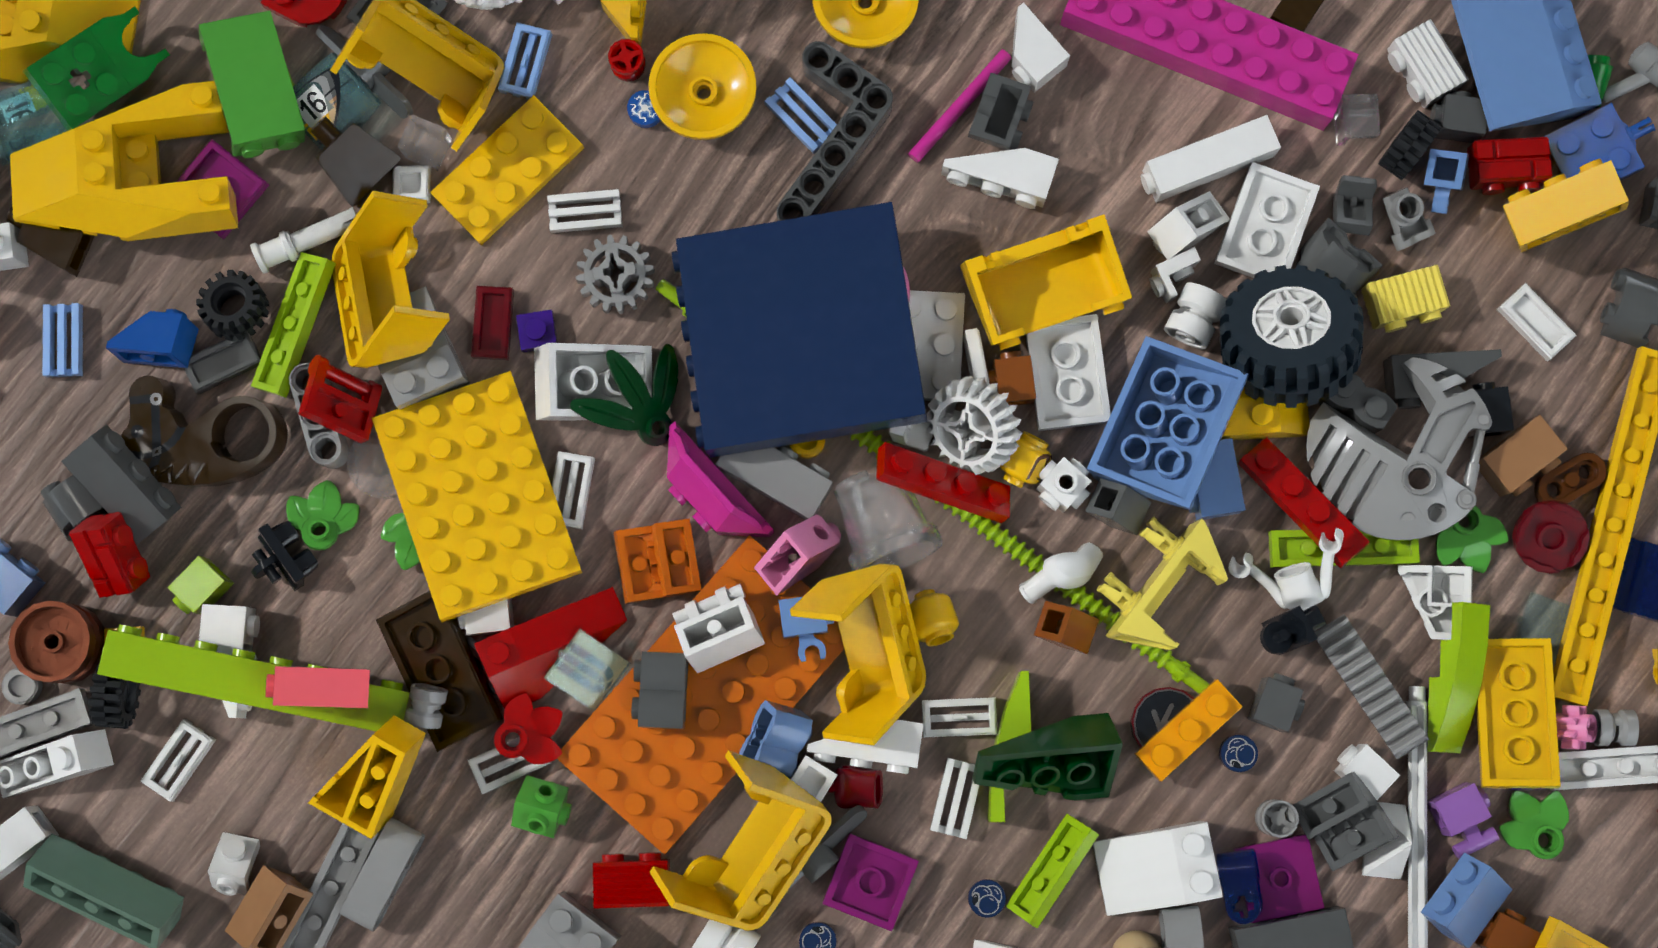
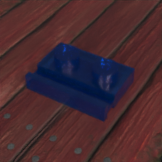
M1631 537L1613 609L1658 622L1657 544L1639 541Z

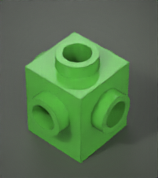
M526 775L514 803L511 826L530 831L534 834L554 838L559 825L566 826L570 816L572 804L566 803L569 787Z

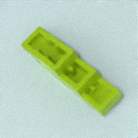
M1452 602L1451 640H1441L1440 677H1429L1428 752L1461 753L1473 719L1483 679L1488 647L1490 605Z
M1020 671L1017 674L1003 709L994 745L1031 732L1029 671ZM989 787V822H1005L1004 789Z

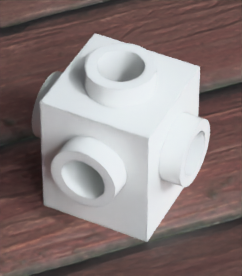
M1063 457L1058 464L1051 460L1039 473V477L1042 480L1036 488L1041 493L1039 498L1054 511L1059 509L1064 513L1070 505L1077 509L1091 494L1085 489L1091 483V480L1087 477L1089 471L1074 458L1069 462ZM1065 476L1072 482V487L1069 489L1062 488L1059 484V479Z

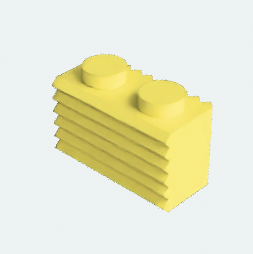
M1438 265L1372 281L1361 289L1373 330L1384 327L1386 333L1406 328V321L1419 318L1420 324L1442 318L1441 312L1450 307Z

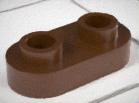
M1587 452L1576 455L1547 474L1541 475L1535 483V496L1539 502L1556 500L1568 504L1603 483L1607 474L1606 465L1594 453ZM1580 466L1588 470V477L1586 479L1579 475ZM1549 484H1553L1557 488V495L1555 497L1548 493L1547 488Z

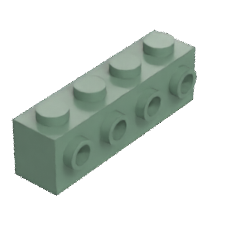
M51 834L25 866L23 887L148 948H159L180 920L184 897L178 895L174 890L149 881L138 872L129 871L118 866L108 858L96 855L79 847L75 842L63 839L55 834Z

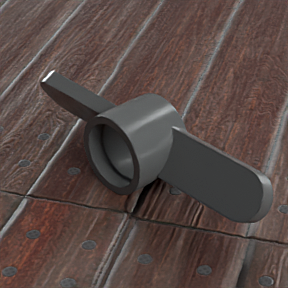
M320 25L316 31L317 36L339 55L346 41L335 30L326 25ZM347 59L345 60L348 68L401 118L405 119L413 114V108L409 100L385 78L391 71L390 68L378 62L372 69H359L353 66Z
M861 805L853 807L828 829L791 886L804 875L811 883H814L839 860V857L832 849L865 820L867 811Z

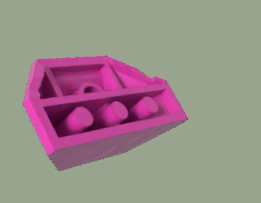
M673 422L669 427L667 479L672 484L668 491L682 506L688 501L697 511L692 517L706 533L712 528L718 535L770 537L774 533V529L676 422Z

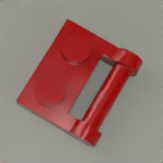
M316 355L308 367L309 378L298 415L359 443L368 441L373 425L372 418L375 417L382 393V385L372 380L366 382L329 364L327 358ZM325 378L361 395L362 400L324 383Z

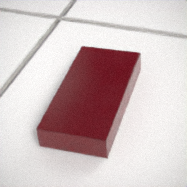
M476 287L471 351L473 359L509 361L514 301L513 288Z

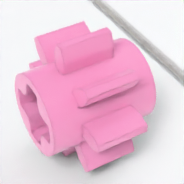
M1562 705V713L1556 712L1558 740H1561L1562 749L1585 750L1586 742L1595 741L1598 731L1597 719L1593 714H1586L1587 706Z

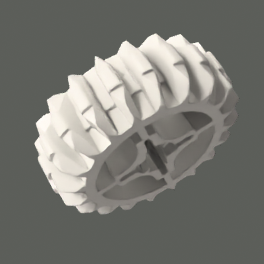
M966 376L961 380L954 379L947 383V386L940 388L935 394L936 397L928 404L931 410L927 413V420L932 424L925 431L933 434L935 437L931 445H938L942 450L939 458L947 456L950 458V465L956 467L960 464L961 469L969 472L972 470L975 475L982 474L985 471L988 473L993 472L1000 465L1007 463L1010 460V455L1016 452L1019 447L1016 441L1023 434L1016 428L1020 425L1022 419L1013 416L1012 413L1017 405H1009L1006 402L1009 393L999 394L997 392L998 383H992L987 386L985 377L974 380L972 376ZM957 402H966L965 409L961 411L955 410ZM986 440L993 441L990 449L981 448V442Z

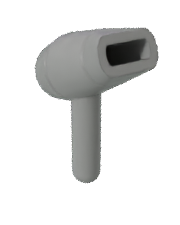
M1650 42L1638 46L1631 54L1628 65L1636 74L1608 86L1602 102H1610L1648 83L1658 87V47Z

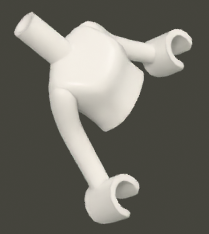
M1336 528L1334 532L1336 541H1329L1325 533H1321L1319 547L1323 551L1320 581L1315 577L1311 564L1304 562L1278 570L1274 574L1275 582L1253 565L1254 559L1250 553H1245L1243 561L1245 565H1239L1235 557H1232L1228 567L1229 572L1236 578H1245L1251 575L1268 590L1281 608L1290 610L1300 605L1304 611L1311 606L1321 603L1330 596L1334 556L1341 549L1344 533L1341 529Z

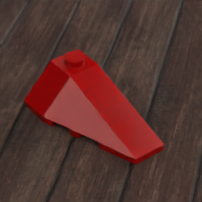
M611 587L474 643L487 676L505 709L510 700L524 693L528 694L532 703L542 699L556 685L546 679L554 666L566 675L573 671L572 667L559 660L561 656L563 660L574 667L582 661L566 651L567 648L582 659H585L590 654L576 643H572L580 630L602 644L628 620L614 588Z

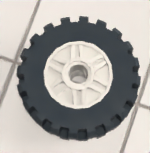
M1286 265L1276 266L1275 271L1267 272L1266 269L1254 274L1253 280L1247 278L1237 286V292L1233 291L1230 293L1226 300V306L1221 311L1220 345L1222 364L1238 369L1244 375L1248 373L1249 377L1244 386L1245 394L1255 400L1261 397L1264 399L1265 404L1276 406V403L1286 404V408H1297L1299 403H1306L1307 406L1317 404L1321 397H1325L1327 400L1338 394V386L1345 388L1352 381L1353 374L1358 371L1361 364L1364 315L1362 307L1358 305V298L1350 289L1346 290L1344 282L1337 277L1330 279L1329 273L1320 269H1316L1314 272L1308 270V266L1297 265L1296 269H1287Z

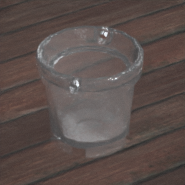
M867 470L861 471L845 479L835 487L836 491H834L840 507L852 549L849 557H847L852 571L877 564H893L902 569L926 558L943 545V538L935 523L928 521L915 494L876 480L877 472L868 474Z

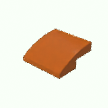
M690 518L654 523L651 526L616 530L613 532L625 604L702 590Z

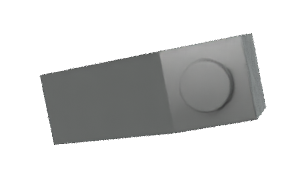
M1501 349L1391 355L1383 361L1385 393L1395 404L1398 403V409L1419 408L1422 401L1401 366L1405 361L1412 357L1429 360L1448 368V370L1440 374L1446 377L1458 374L1464 379L1502 357Z

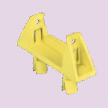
M1152 517L1146 523L1148 527L1141 530L1139 535L1163 553V560L1136 593L1112 572L1103 579L1106 583L1098 586L1096 591L1102 593L1121 609V616L1105 636L1115 640L1164 650H1172L1179 646V643L1165 634V630L1151 617L1186 572L1185 568L1188 565L1192 566L1200 573L1210 577L1216 585L1223 584L1228 580L1213 538L1202 518L1190 524L1179 537L1175 536L1155 517Z

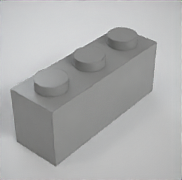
M779 446L778 450L773 447L720 456L716 463L720 471L805 520L818 513L833 487V482L828 479L830 476L828 471L814 463H811L809 468L796 461L799 455L785 446Z

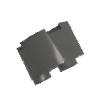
M990 73L968 137L1004 150L1017 149L1023 134L1022 131L1017 130L1020 120L1027 122L1034 103L1027 100L1031 86Z
M1328 217L1301 247V259L1297 262V265L1308 266V270L1314 272L1316 269L1323 270L1329 273L1330 279L1337 277L1346 284V290L1350 289L1356 294L1383 265L1365 249H1358L1353 246L1348 240V234Z
M1619 268L1615 272L1610 286L1616 292L1614 302H1607L1600 316V322L1604 323L1600 335L1639 348L1648 344L1649 339L1647 337L1651 325L1658 326V279L1628 268Z
M73 474L61 483L56 481L47 485L40 492L44 498V506L68 541L71 540L69 532L83 520L94 515L108 514Z

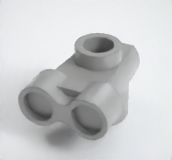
M1407 187L1382 198L1386 214L1394 232L1390 237L1397 251L1436 234L1430 218L1425 219L1422 215L1424 211L1422 199L1418 195L1410 193ZM1400 205L1403 207V213H1402V214H1401L1400 208H1399Z

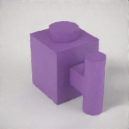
M1464 782L1427 800V807L1441 834L1453 837L1460 833L1464 841L1452 846V850L1458 859L1464 853L1470 855L1499 840L1498 833L1493 827L1482 832L1477 827V824L1492 816L1488 810L1491 803L1486 792L1480 786L1476 787L1475 783Z

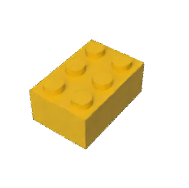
M1601 159L1593 160L1579 167L1580 172L1577 175L1566 178L1565 174H1561L1543 182L1544 187L1539 191L1531 194L1529 189H1525L1508 197L1509 202L1503 205V209L1521 253L1628 208L1629 200L1612 160L1602 163Z

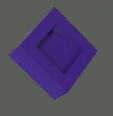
M552 310L516 315L520 348L523 353L534 351V348L546 343H558Z

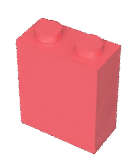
M275 666V674H267L266 697L273 698V705L368 708L370 670Z

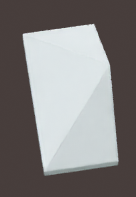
M1378 802L1399 837L1363 856L1362 875L1401 879L1412 847L1406 805Z

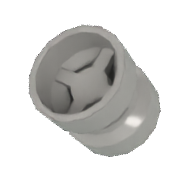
M412 684L409 697L412 700L411 704L413 706L406 710L404 721L420 728H441L443 715L439 709H441V705L446 703L448 690L435 685Z
M1594 709L1592 711L1598 725L1597 736L1593 742L1595 746H1609L1612 742H1618L1620 746H1635L1639 739V720L1634 710L1622 709L1617 713H1611L1608 709Z
M1271 799L1259 805L1255 813V822L1259 830L1264 834L1282 838L1293 834L1297 829L1299 815L1296 808L1289 802Z

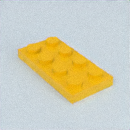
M533 95L430 193L482 246L584 149V146Z
M1551 638L1488 639L1483 679L1476 704L1481 788H1560Z

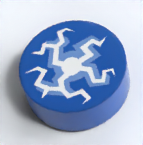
M649 90L638 91L631 96L627 104V111L631 121L636 126L651 128L661 121L653 109Z

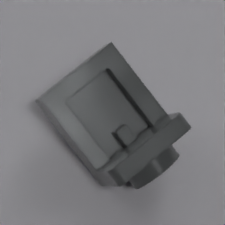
M1341 176L1333 197V222L1346 233L1370 235L1373 227L1372 199L1377 188V180L1358 176Z

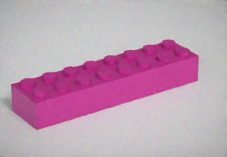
M1068 0L1060 22L1061 26L1322 131H1324L1334 117L1359 55L1224 0Z

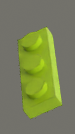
M1066 814L1005 907L1035 928H1038L1099 834L1074 817Z

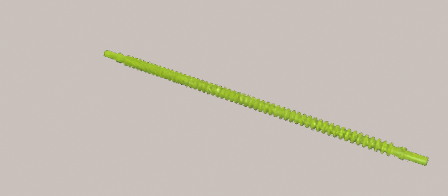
M663 278L655 290L680 308L676 287ZM685 307L680 308L683 310L682 315L686 317ZM874 431L851 435V441L857 439L859 447L867 446V453L875 452V458L877 459L878 448L885 443L881 440V434L875 436L873 434ZM944 504L943 509L947 510L950 508L952 516L958 514L961 517L960 522L968 521L970 523L969 529L977 528V534H985L986 541L993 540L995 548L1001 546L1003 554L1011 553V560L1017 558L1021 561L1019 564L1021 567L1027 565L1029 573L1033 571L1038 573L1043 569V554L1035 555V549H1027L1025 541L1019 543L1017 535L1011 537L1008 534L1009 529L1001 530L999 522L993 524L990 519ZM1086 586L1073 589L1054 588V592L1059 590L1063 592L1062 597L1064 599L1070 597L1072 605L1078 603L1080 611L1087 610L1089 612L1088 615L1097 617L1099 619L1098 624L1105 623L1106 630H1110L1121 615L1119 611L1113 613L1111 605L1105 607L1103 599L1096 600L1094 592L1086 593ZM1131 643L1132 650L1140 649V656L1148 655L1149 662L1156 661L1158 663L1157 668H1165L1177 683L1182 681L1198 694L1210 685L1190 669L1191 665L1189 663L1174 658L1172 650L1166 652L1163 649Z

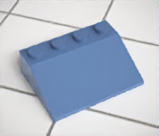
M1451 0L1489 131L1574 119L1602 104L1571 0Z
M1146 336L1087 470L1098 481L1102 478L1123 484L1143 497L1190 510L1249 374L1246 373L1244 375L1238 369Z

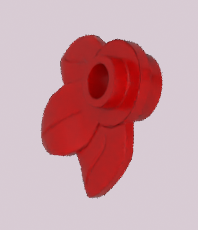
M526 693L513 698L504 709V723L496 730L494 735V744L497 751L507 758L522 756L532 764H545L556 760L562 755V750L551 737L560 726L563 712L548 706L533 709L531 699ZM511 732L517 733L520 737V742L515 747L509 746L506 742V737Z

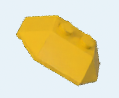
M1244 387L1221 440L1232 438V440L1265 439L1266 437L1307 436L1309 429L1308 406L1306 403L1297 404V408H1286V404L1276 403V406L1264 403V399L1261 397L1255 400L1246 395Z

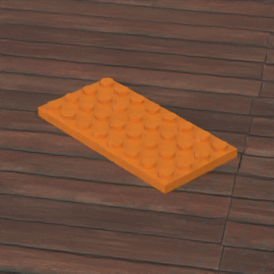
M750 535L694 599L696 602L715 595V590L724 586L729 589L741 584L746 595L744 599L755 615L765 644L700 673H697L688 662L685 729L638 727V719H632L631 716L633 697H639L640 682H634L633 667L561 748L562 755L557 758L664 855L736 774L725 758L728 750L739 754L744 741L751 734L753 720L761 704L767 700L794 708L844 650L838 622L834 621V624H827L828 633L814 635L816 639H819L825 645L826 658L820 659L819 649L816 646H809L805 650L806 662H801L798 656L799 637L788 639L783 637L778 600L803 597L811 588L800 580L776 596L754 569L767 550ZM675 620L647 652L684 653L674 625H677Z

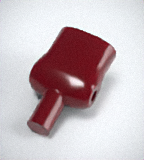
M842 765L836 769L837 777L827 793H834L836 804L840 808L849 809L858 805L874 809L880 807L883 797L881 770L863 769L850 765Z

